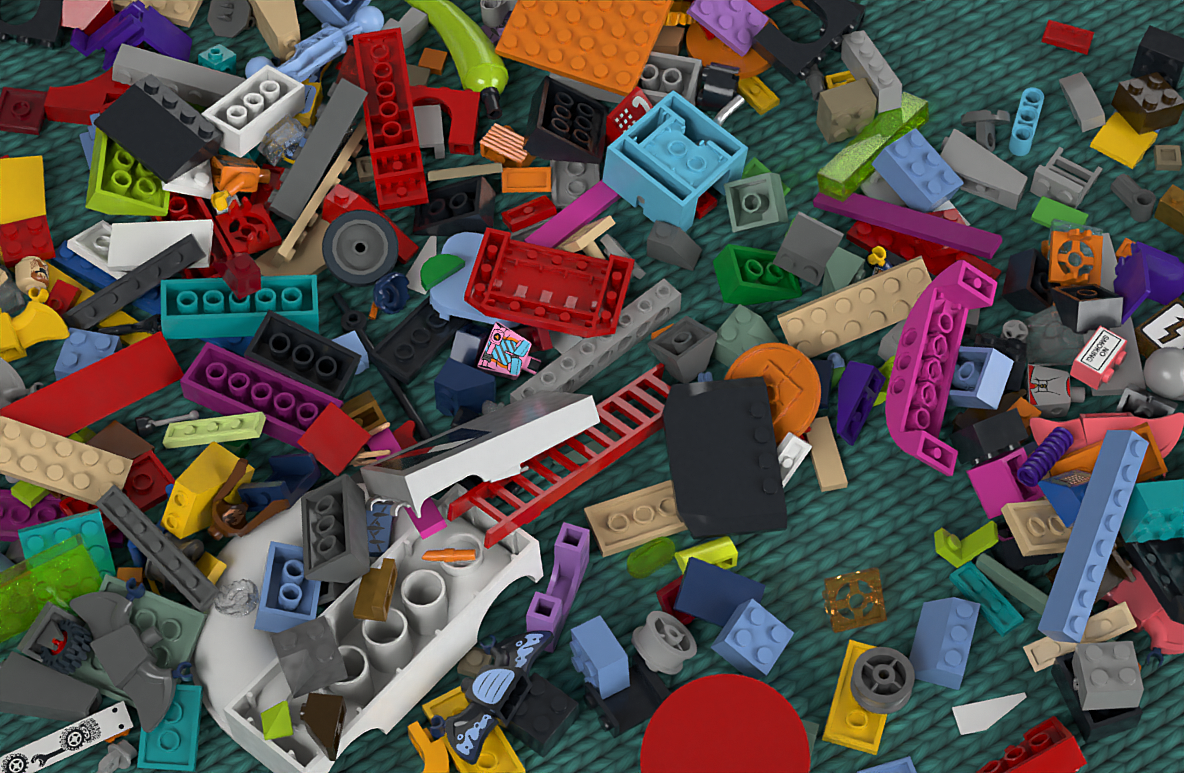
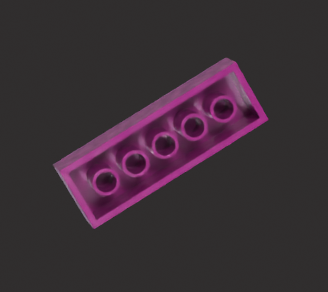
M209 342L205 344L180 380L184 398L224 416L263 412L266 420L262 433L305 452L307 451L297 443L301 436L330 402H333L340 409L344 405L343 401Z

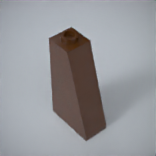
M116 420L85 443L86 445L130 460L149 450H152L154 453L155 450L154 446ZM48 489L53 497L62 501L69 497Z

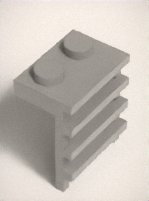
M1059 147L1045 167L1039 165L1035 170L1030 192L1039 197L1045 196L1076 209L1083 201L1084 196L1090 191L1091 186L1097 181L1103 168L1098 166L1093 173L1061 157L1063 148ZM1055 164V165H1057V166H1059V167H1061V168H1063V169H1065V170H1067V171H1069V172H1071V173H1073V174H1075V175H1077V176H1079V177H1081V178L1087 180L1088 182L1086 183V182H1084V181H1082V180L1076 178L1075 176H1073V175H1071V174H1069V173H1067V172H1065V171H1063V170H1061V169H1059V168H1057V167H1055V166H1053V165Z

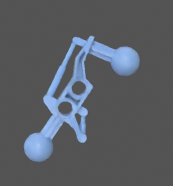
M364 6L356 12L354 21L341 29L331 26L330 22L323 23L321 31L294 45L296 49L294 56L279 67H275L272 61L264 56L251 58L245 67L246 78H250L264 66L269 65L301 83L316 69L349 51L347 41L353 39V35L380 31L384 25V15L375 6Z

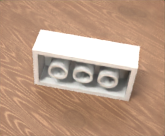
M266 65L201 115L224 133L220 146L241 158L305 108V85Z

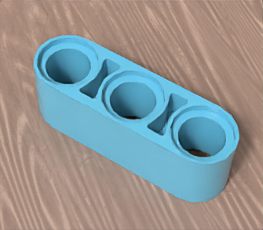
M1030 87L1025 89L1021 97L1009 142V150L1016 156H1024L1031 149L1044 100V94L1038 88Z

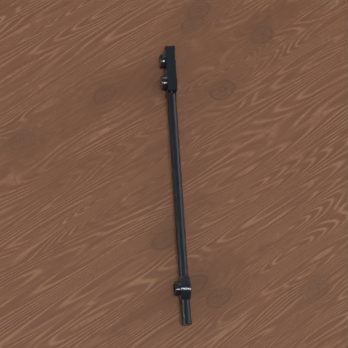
M335 293L332 296V300L343 315L341 318L342 331L347 334L355 330L368 354L375 346L365 332L367 329L366 316L361 311L351 310L341 293ZM374 364L408 418L414 421L415 428L422 440L425 441L432 438V434L396 378ZM471 478L463 482L461 480L456 482L468 491L476 487Z

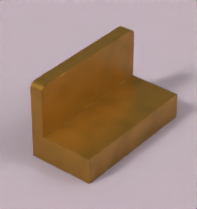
M383 558L381 569L370 568V572L362 576L353 610L354 618L386 622L398 575L395 559Z

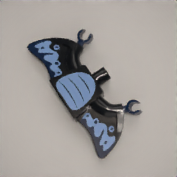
M551 631L526 632L504 639L499 643L495 636L490 634L489 637L492 644L486 646L483 642H480L484 652L495 659L494 664L483 666L475 679L470 677L463 679L461 691L465 693V698L469 705L461 713L447 717L446 720L440 715L433 716L431 719L432 727L429 728L432 737L440 738L447 734L451 747L461 759L471 765L477 763L488 734L497 724L503 727L508 726L533 686L528 675L535 659L553 641L554 635Z

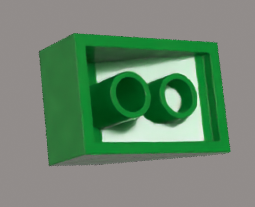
M727 244L712 261L724 303L746 306L800 298L802 292L796 275L772 264L778 252Z

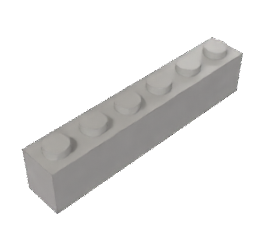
M123 43L113 63L112 80L131 86L152 74L184 101L208 108L247 80Z

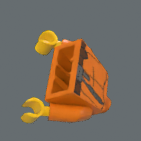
M220 154L210 158L212 182L220 191H223L215 192L211 195L213 207L217 208L218 211L228 207L227 197H233L239 191L256 192L258 183L268 184L270 181V170L260 169L252 159Z

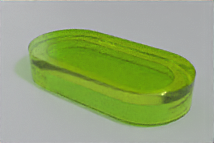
M658 537L632 552L627 558L626 567L628 573L634 578L642 579L670 563L675 556L673 541L667 537Z

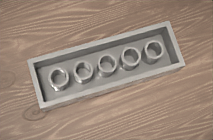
M651 51L637 86L641 88L653 107L672 90L695 106L702 83V60ZM551 72L549 75L554 80L591 99L620 103L625 98L624 96Z

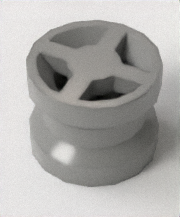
M1010 320L1004 324L1000 338L1016 337L1025 343L1028 328L1019 320Z

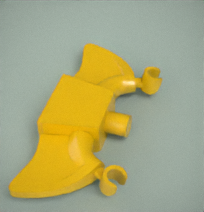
M32 287L29 289L28 295L32 301H29L25 310L14 318L6 312L2 313L0 308V357L6 362L26 357L25 349L37 342L66 339L69 337V330L59 314L49 306L42 304L49 297L46 289L41 288L39 295L37 288Z

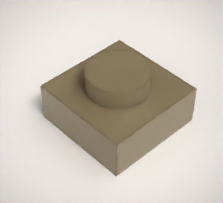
M473 646L461 658L457 671L460 674L475 678L483 666L490 665L493 657L487 655L483 649Z

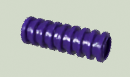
M1063 427L1054 428L1017 470L1018 479L1028 487H1035L1074 443L1072 434Z

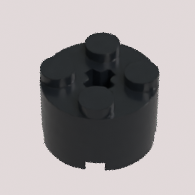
M711 62L710 65L704 67L701 81L705 82V86L699 91L697 105L701 106L702 110L719 113L721 109L736 97L740 76L735 74L740 72V68Z

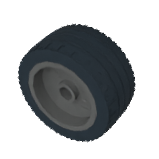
M353 210L338 216L328 226L323 237L322 254L327 268L335 278L350 286L367 287L376 284L382 276L391 273L398 258V239L393 227L385 218L372 211ZM358 243H362L365 247V250L361 253L355 249Z

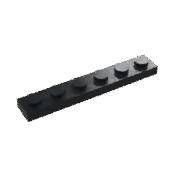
M191 233L62 314V317L69 328L88 331L160 286L161 280L171 279L206 257V254L194 234Z

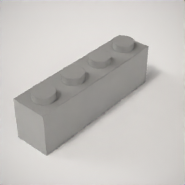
M862 30L842 35L844 40L841 44V59L856 81L863 78L866 80L877 99L875 108L877 112L881 113L900 108L902 83L866 32Z

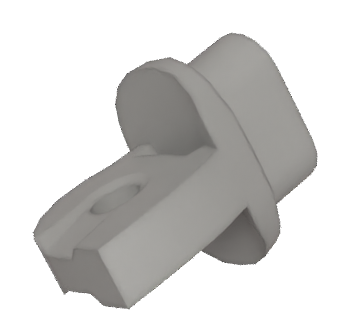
M124 739L117 744L111 743L108 746L109 754L99 762V768L96 773H113L118 767L121 769L128 768L131 765V760L138 755L137 750Z

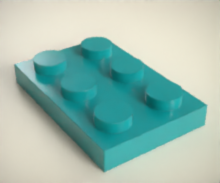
M176 684L171 706L158 726L150 733L143 731L141 726L137 768L196 771L203 686Z

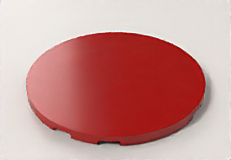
M716 674L701 677L683 685L658 707L643 737L640 767L641 773H810L811 755L808 735L803 722L792 705L778 691L764 682L744 675Z

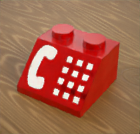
M638 86L607 116L606 147L612 144L653 108L648 98Z

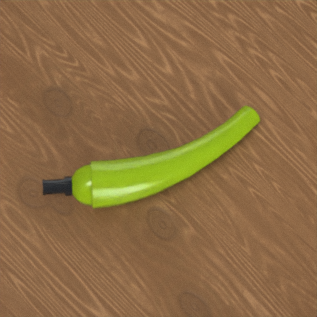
M404 0L412 7L428 15V22L435 28L451 54L463 89L480 92V98L486 107L488 118L491 120L499 119L503 115L499 103L500 95L504 91L509 76L501 56L495 53L496 46L487 34L449 0Z

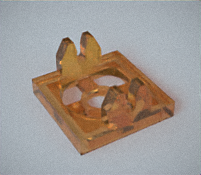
M877 567L824 579L825 590L822 591V596L826 603L823 604L827 614L830 616L834 633L887 621L880 574ZM858 580L866 582L872 592L864 594L860 591ZM849 582L850 592L846 598L836 600L839 589ZM854 594H861L863 596V603L858 608H853L849 604V600ZM872 602V609L863 616L862 610L866 607L867 603ZM848 607L853 611L854 619L843 617L838 610Z

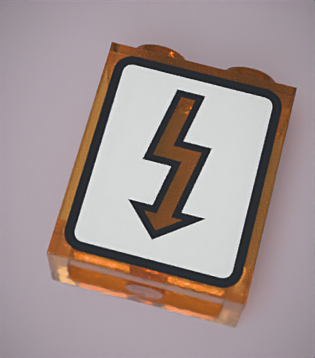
M1178 297L1134 329L1138 351L1145 358L1148 359L1154 351L1164 347L1184 349V302Z

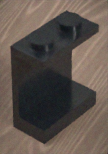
M639 653L632 656V667L629 668V687L602 699L592 683H585L583 699L590 710L594 709L599 715L598 721L605 732L609 731L614 739L650 719L663 701L671 695L658 674L647 667L644 658Z

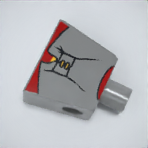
M1032 364L1027 365L1024 375V389L1028 392L1025 400L1042 412L1040 418L1064 417L1068 414L1071 402L1084 403L1085 388L1071 387L1070 374L1067 371Z

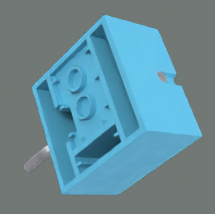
M672 90L607 147L602 182L635 208L638 205L641 206L643 214L654 223L658 220L680 227L686 232L693 225L698 197L711 186L725 196L724 184L741 180L748 147L723 129L721 125L728 116L744 103L743 97L737 95L712 120Z

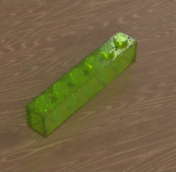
M903 92L900 108L880 113L843 150L837 153L827 165L819 170L817 173L819 192L844 202L875 172L872 163L885 147L913 129L919 130L929 121L928 101Z

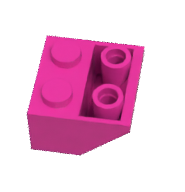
M1018 447L1008 452L1005 451L966 471L988 519L1002 515L1001 508L1007 503L1031 502L1045 496L1038 484L1035 487H1028L1018 479L1017 470L1028 459L1023 447Z

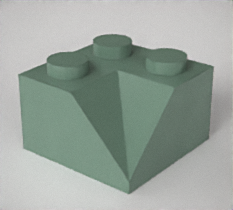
M769 172L724 184L733 233L765 229L789 223L780 174Z
M739 304L717 330V339L711 357L730 368L734 361L750 348L760 344L780 342L761 316Z

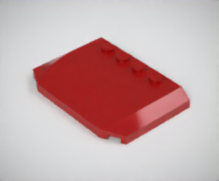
M486 227L464 294V301L485 316L584 338L615 334L635 259L610 254L609 260L512 240L511 232Z

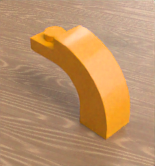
M418 721L407 726L409 739L425 763L423 773H450L448 753L442 738L434 741L427 728L422 729Z

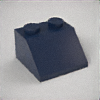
M448 358L434 380L436 409L446 416L454 417L460 405L476 413L495 409L497 406L496 377Z

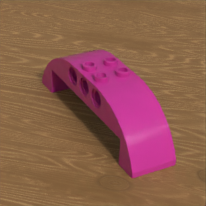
M964 260L955 262L940 273L926 287L911 309L900 336L886 395V422L890 435L896 445L904 452L946 476H953L958 451L938 438L968 311L970 309L992 306L998 283Z

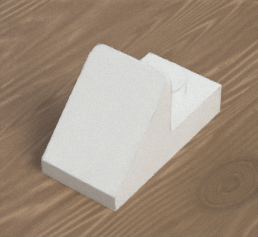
M788 432L777 448L783 488L812 448L808 442L791 432Z

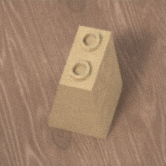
M248 0L252 7L251 16L255 18L257 28L274 56L280 59L282 65L294 56L296 52L294 45L301 42L294 0Z

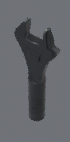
M155 314L144 321L134 324L98 328V333L114 336L135 332L155 334L159 331L162 332V326H157V322H161V315Z

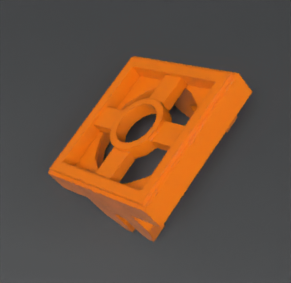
M1072 229L1068 232L1052 231L1048 282L1071 285L1097 284L1100 286L1103 236L1092 235L1091 230H1085L1084 232H1080V229ZM1072 241L1071 251L1067 252V254L1058 253L1063 244ZM1080 241L1090 247L1094 257L1084 256L1080 251ZM1071 253H1076L1081 257V264L1075 267L1069 263L1068 257ZM1058 262L1065 263L1070 269V273L1066 274L1063 272ZM1083 265L1093 266L1088 274L1084 273L1078 276L1079 269Z

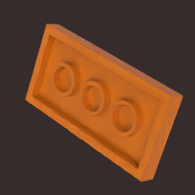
M1148 422L1128 429L1133 430L1149 443L1135 483H1140L1168 472ZM1103 440L1063 455L1050 469L1052 477L1072 470L1092 474Z

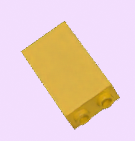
M215 441L211 442L176 479L160 525L179 539L211 526V503L228 480L240 458ZM248 464L246 474L237 482L230 495L224 498L226 502L233 505L242 503L237 489L244 483H250L255 468Z

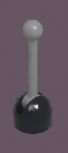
M193 410L187 415L154 421L149 416L135 417L138 436L142 438L151 435L156 426L188 419L198 420L199 413Z

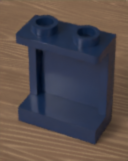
M312 453L271 456L268 461L273 473L264 482L244 483L237 491L242 502H246L249 505L246 512L263 511L271 502L288 499L292 507L322 474Z

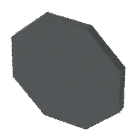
M212 0L207 21L216 36L234 38L248 27L252 7L248 0Z

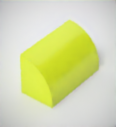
M724 536L676 552L675 558L682 574H684L689 557L697 558L726 570L737 566L738 552L732 540L728 536Z

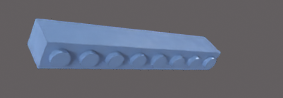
M1107 430L1038 626L1039 631L1054 641L1081 642L1149 444L1133 430Z

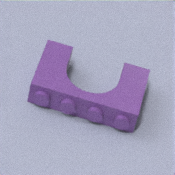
M563 522L554 545V567L546 594L535 592L526 614L527 632L551 631L553 633V641L544 649L551 653L555 650L589 563L590 530Z

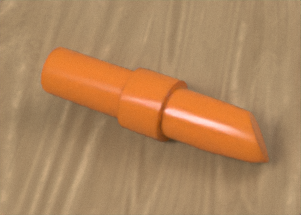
M454 548L428 550L421 559L444 562L476 560L475 549L455 550Z

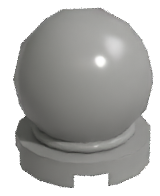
M1164 347L1154 351L1146 360L1143 370L1146 385L1154 394L1161 397L1184 401V349Z

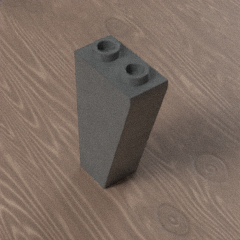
M11 651L8 658L3 659L0 663V712L76 723L96 714L103 702L99 689L16 652Z

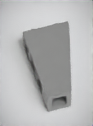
M953 129L950 137L946 136L942 142L940 149L942 153L940 156L964 182L960 189L1016 210L1024 194L1028 177L959 130Z

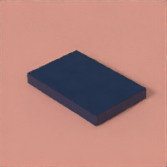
M689 557L673 609L724 628L738 605L752 598L757 603H761L766 585L697 558Z

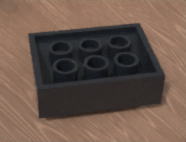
M152 74L135 82L94 120L96 127L165 184L217 155L224 134Z
M546 75L532 96L522 149L526 150L530 155L538 156L544 160L600 164L603 156L609 107Z

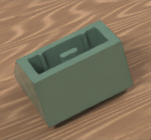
M837 247L825 266L822 296L863 280L866 271L863 270L865 259Z

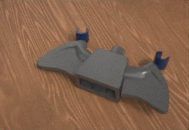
M130 578L126 582V589L128 591L126 597L112 592H93L71 600L69 604L90 627L94 639L90 646L113 685L123 690L133 700L143 731L150 733L162 721L171 706L176 690V678L188 682L194 676L193 674H181L183 669L192 667V664L189 662L180 663L177 670L173 668L161 669L155 665L158 658L151 647L161 641L163 637L154 625L142 633L139 628L130 623L129 614L134 605L132 601L141 598L145 594L143 583L133 590L137 581L135 578Z

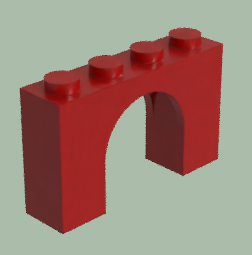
M425 85L410 86L414 107L440 104L441 110L450 117L451 127L448 141L450 153L474 155L481 111L480 92H473L471 89L463 91L452 90L448 87L429 88Z

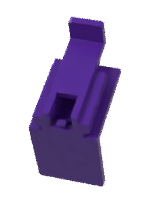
M137 0L130 3L91 36L86 35L79 28H75L72 32L70 44L86 57L94 50H99L103 47L106 52L102 68L106 71L113 65L122 43L136 47L141 42L146 41L162 55L189 62L192 39L149 5L145 8V5Z
M1137 241L1131 244L1132 256L1127 255L1126 258L1120 257L1118 259L1119 263L1115 267V274L1118 276L1113 281L1114 293L1123 297L1121 324L1127 321L1146 298L1169 307L1184 292V263L1179 262L1178 257Z

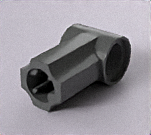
M1123 173L1111 183L1110 189L1130 208V216L1138 222H1145L1151 219L1156 201L1154 193L1150 190L1142 189L1129 175Z

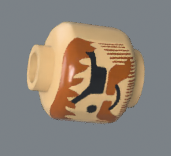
M25 257L15 266V282L18 290L28 295L29 289L35 287L39 290V295L41 288L46 289L49 286L48 265L39 257Z

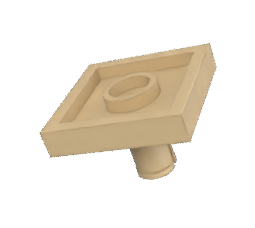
M609 215L589 223L555 249L572 253L583 250L586 256L606 259L594 240L612 227L615 222Z

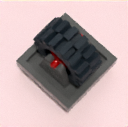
M47 601L17 649L46 666L67 675L69 672H75V667L80 668L82 666V659L86 661L88 656L85 654L91 650V647L88 646L92 642V638H90L91 632L84 628L86 622L82 618Z

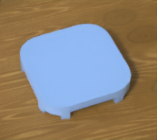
M462 232L450 237L443 246L441 254H451L460 257L465 261V267L430 289V304L440 313V318L449 321L450 315L489 324L499 322L507 328L519 326L521 323L485 316L464 301V294L484 235Z

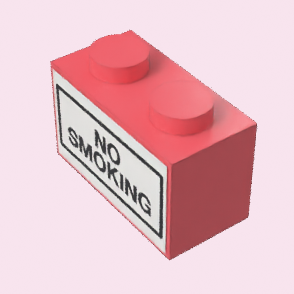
M1099 326L1075 358L1070 375L1098 390L1103 382L1106 384L1109 382L1115 371L1113 369L1115 365L1120 366L1125 360L1127 352L1124 350L1127 340Z

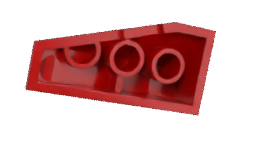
M337 184L324 197L321 219L332 223L338 216L349 211L368 210L375 212L385 218L396 233L399 246L397 260L406 264L418 252L419 247L383 211H380L379 207L364 195L349 187Z
M1052 716L1023 734L1025 740L1016 747L1014 745L1008 746L1004 750L1006 754L999 761L993 760L988 762L976 773H1076L1087 762L1074 736L1055 716Z

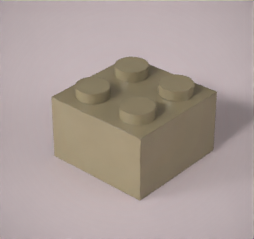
M863 78L820 92L816 124L828 144L841 142L846 138L865 134L872 130L877 99L866 80Z

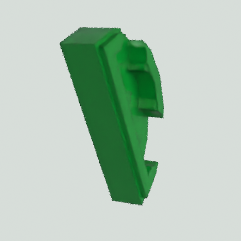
M438 254L429 258L423 264L420 271L422 287L425 291L433 288L464 268L465 261L451 254Z

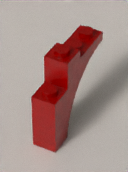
M141 42V43H140L138 46H136V47H137V48H140V49H144L143 42ZM112 67L102 75L84 83L65 87H49L44 103L48 121L92 125L89 115L99 113L98 107L117 100L131 85L112 80Z

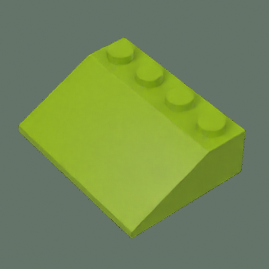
M96 127L85 208L109 215L166 216L168 214L170 191L162 190V181Z

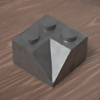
M325 615L270 636L294 699L348 678L344 661Z

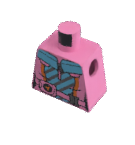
M495 322L476 369L487 374L516 380L521 369L536 375L541 360L527 355L532 345L529 341L501 323Z

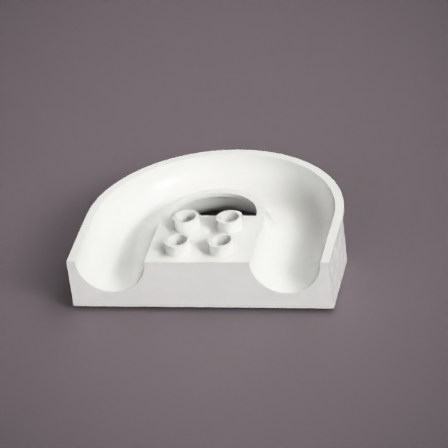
M357 483L365 492L366 503L372 497H369L365 483ZM458 483L439 500L431 498L445 520L446 528L423 540L405 508L400 507L397 511V516H394L390 548L381 557H369L370 568L381 569L383 558L395 559L398 575L386 622L354 618L353 610L362 576L356 578L357 580L318 616L325 615L344 661L348 676L347 679L310 692L339 695L344 698L347 711L336 759L353 740L368 730L378 728L387 734L477 643L478 630L484 615L496 597L509 584L522 576L529 577L535 583L543 577L539 541L520 527L487 549L484 547L486 531L499 522L477 506L472 507L452 522L447 519L449 504L468 492L467 489ZM300 498L290 509L275 514L243 537L236 535L216 557L227 565L215 584L222 594L204 612L208 614V617L189 663L192 664L190 671L194 676L195 686L204 687L202 702L208 713L223 731L273 773H329L335 761H329L307 733L304 721L300 720L302 703L307 702L308 694L293 698L270 637L276 633L254 629L270 542L274 541L303 547ZM387 500L384 503L376 501L374 504L393 505L396 502ZM454 548L455 550L475 549L476 560L444 562L427 561L421 558L428 550ZM192 604V607H191V608H193V609H195V610H198V609ZM282 701H287L290 708L294 735L265 740L261 713Z

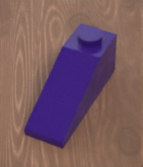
M849 361L839 381L837 433L852 446L886 380L875 366Z

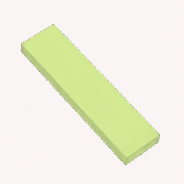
M263 412L169 423L162 443L166 449L210 444L214 441L219 443L259 438L266 417Z

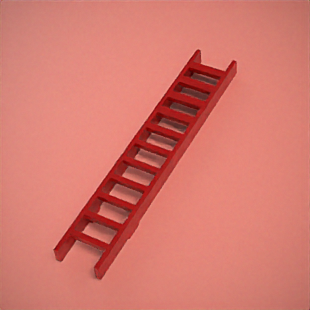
M662 363L658 364L596 406L600 422L623 438L614 442L591 426L520 464L521 467L527 465L528 470L530 468L554 484L547 490L543 491L521 475L526 471L492 483L489 481L481 482L449 504L447 519L452 522L474 506H477L499 523L486 531L484 547L487 549L523 524H528L536 519L543 510L663 428L661 414L665 405L645 391L652 388L667 399L671 387L661 381L665 365ZM635 399L656 415L649 418L628 402ZM618 410L638 424L639 427L633 430L611 414ZM585 433L606 449L596 454L575 438ZM567 444L589 461L579 466L557 450ZM549 456L572 473L562 479L539 462ZM513 480L535 496V498L525 504L506 490L504 486ZM498 495L517 510L507 517L484 499L487 497L493 499Z

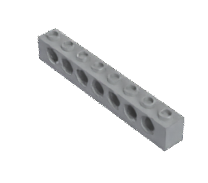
M662 279L622 309L615 334L582 339L510 393V403H514L542 390L573 393L680 312L681 293L668 281Z

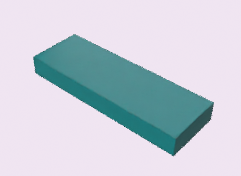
M972 561L967 562L950 574V581L969 601L980 604L979 612L1001 637H1004L1023 623L1024 618Z

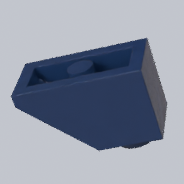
M470 323L457 330L450 358L473 368L477 366L492 329Z

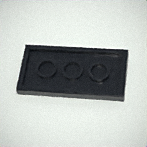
M429 295L368 353V360L408 386L454 341L457 330L472 323V320L450 315L449 321L440 318V313L430 304Z

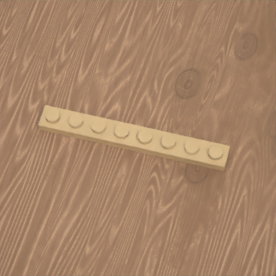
M365 116L271 260L270 264L276 268H279L283 261L289 263L296 252L292 247L295 243L300 245L307 234L304 228L306 225L311 227L317 219L316 209H323L324 197L327 192L331 191L341 181L337 176L339 173L344 175L352 164L348 159L350 156L353 158L357 156L362 148V145L359 144L360 140H367Z

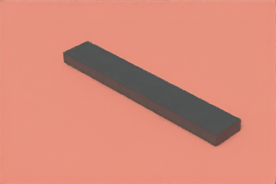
M114 484L95 503L201 613H204L222 594L118 486Z

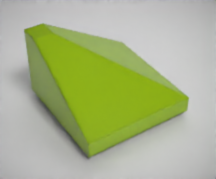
M282 701L261 713L265 740L294 735L290 708L287 701Z

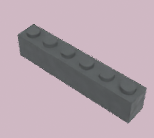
M343 78L339 84L335 82L332 84L327 93L331 97L327 105L322 103L315 115L319 120L315 127L310 124L303 136L307 139L303 148L298 145L291 158L295 160L292 168L286 167L279 179L283 182L279 190L274 188L267 200L271 203L269 211L295 225L368 92Z

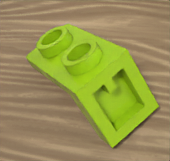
M990 521L961 541L956 535L950 534L944 528L934 532L936 552L956 568L971 561L986 549L991 548L999 540L997 524L994 521Z

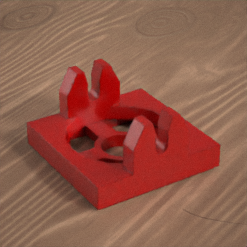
M246 196L242 198L240 206L236 199H234L228 206V213L215 216V223L232 254L243 252L252 254L282 245V238L263 204L252 205ZM246 217H256L263 223L253 225L247 222ZM237 220L240 225L238 231L230 233V224ZM245 228L254 230L248 236H244L241 233Z

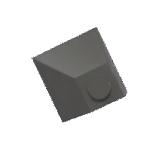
M686 315L647 345L660 363L665 365L664 368L668 373L685 384L695 380L699 373H703L706 370L717 334L715 331Z

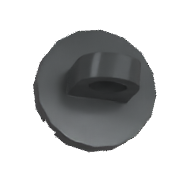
M988 110L971 111L961 115V125L976 127L977 143L990 152H993L995 149V126L1010 123V113L1003 110H998L997 115L991 114V111Z

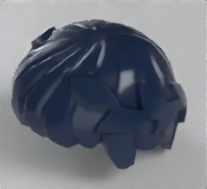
M392 272L382 276L376 282L373 289V300L382 312L394 315L404 309L406 300L411 299L410 295L407 294L409 291L407 285L410 283L408 278L402 273Z

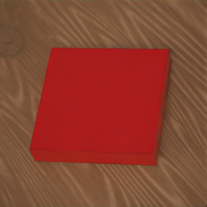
M330 402L297 443L307 452L312 453L314 458L339 477L373 436L337 405Z

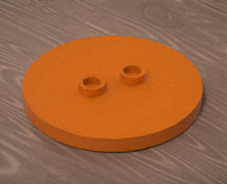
M768 17L769 19L764 25V27L769 22H771L779 30L776 23L770 17ZM697 21L692 23L687 31L686 50L689 58L701 59L703 70L711 62L739 67L740 72L735 75L740 76L739 79H745L761 74L771 67L751 47L741 57L717 37L707 41Z
M765 343L750 348L740 355L729 368L724 380L763 376L767 386L777 447L788 432L799 437L810 426L820 405L821 383L815 366L801 351L787 344Z

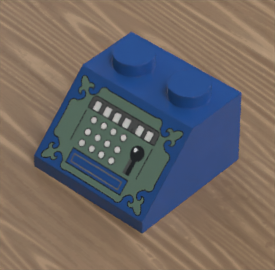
M1072 470L1037 483L1066 528L1074 526L1092 475L1091 473Z

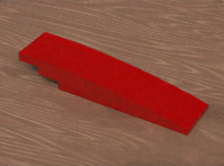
M401 28L353 35L360 88L368 92L363 101V109L379 209L382 211L429 203Z
M159 331L1 408L0 416L66 438L182 379L184 374L162 332Z

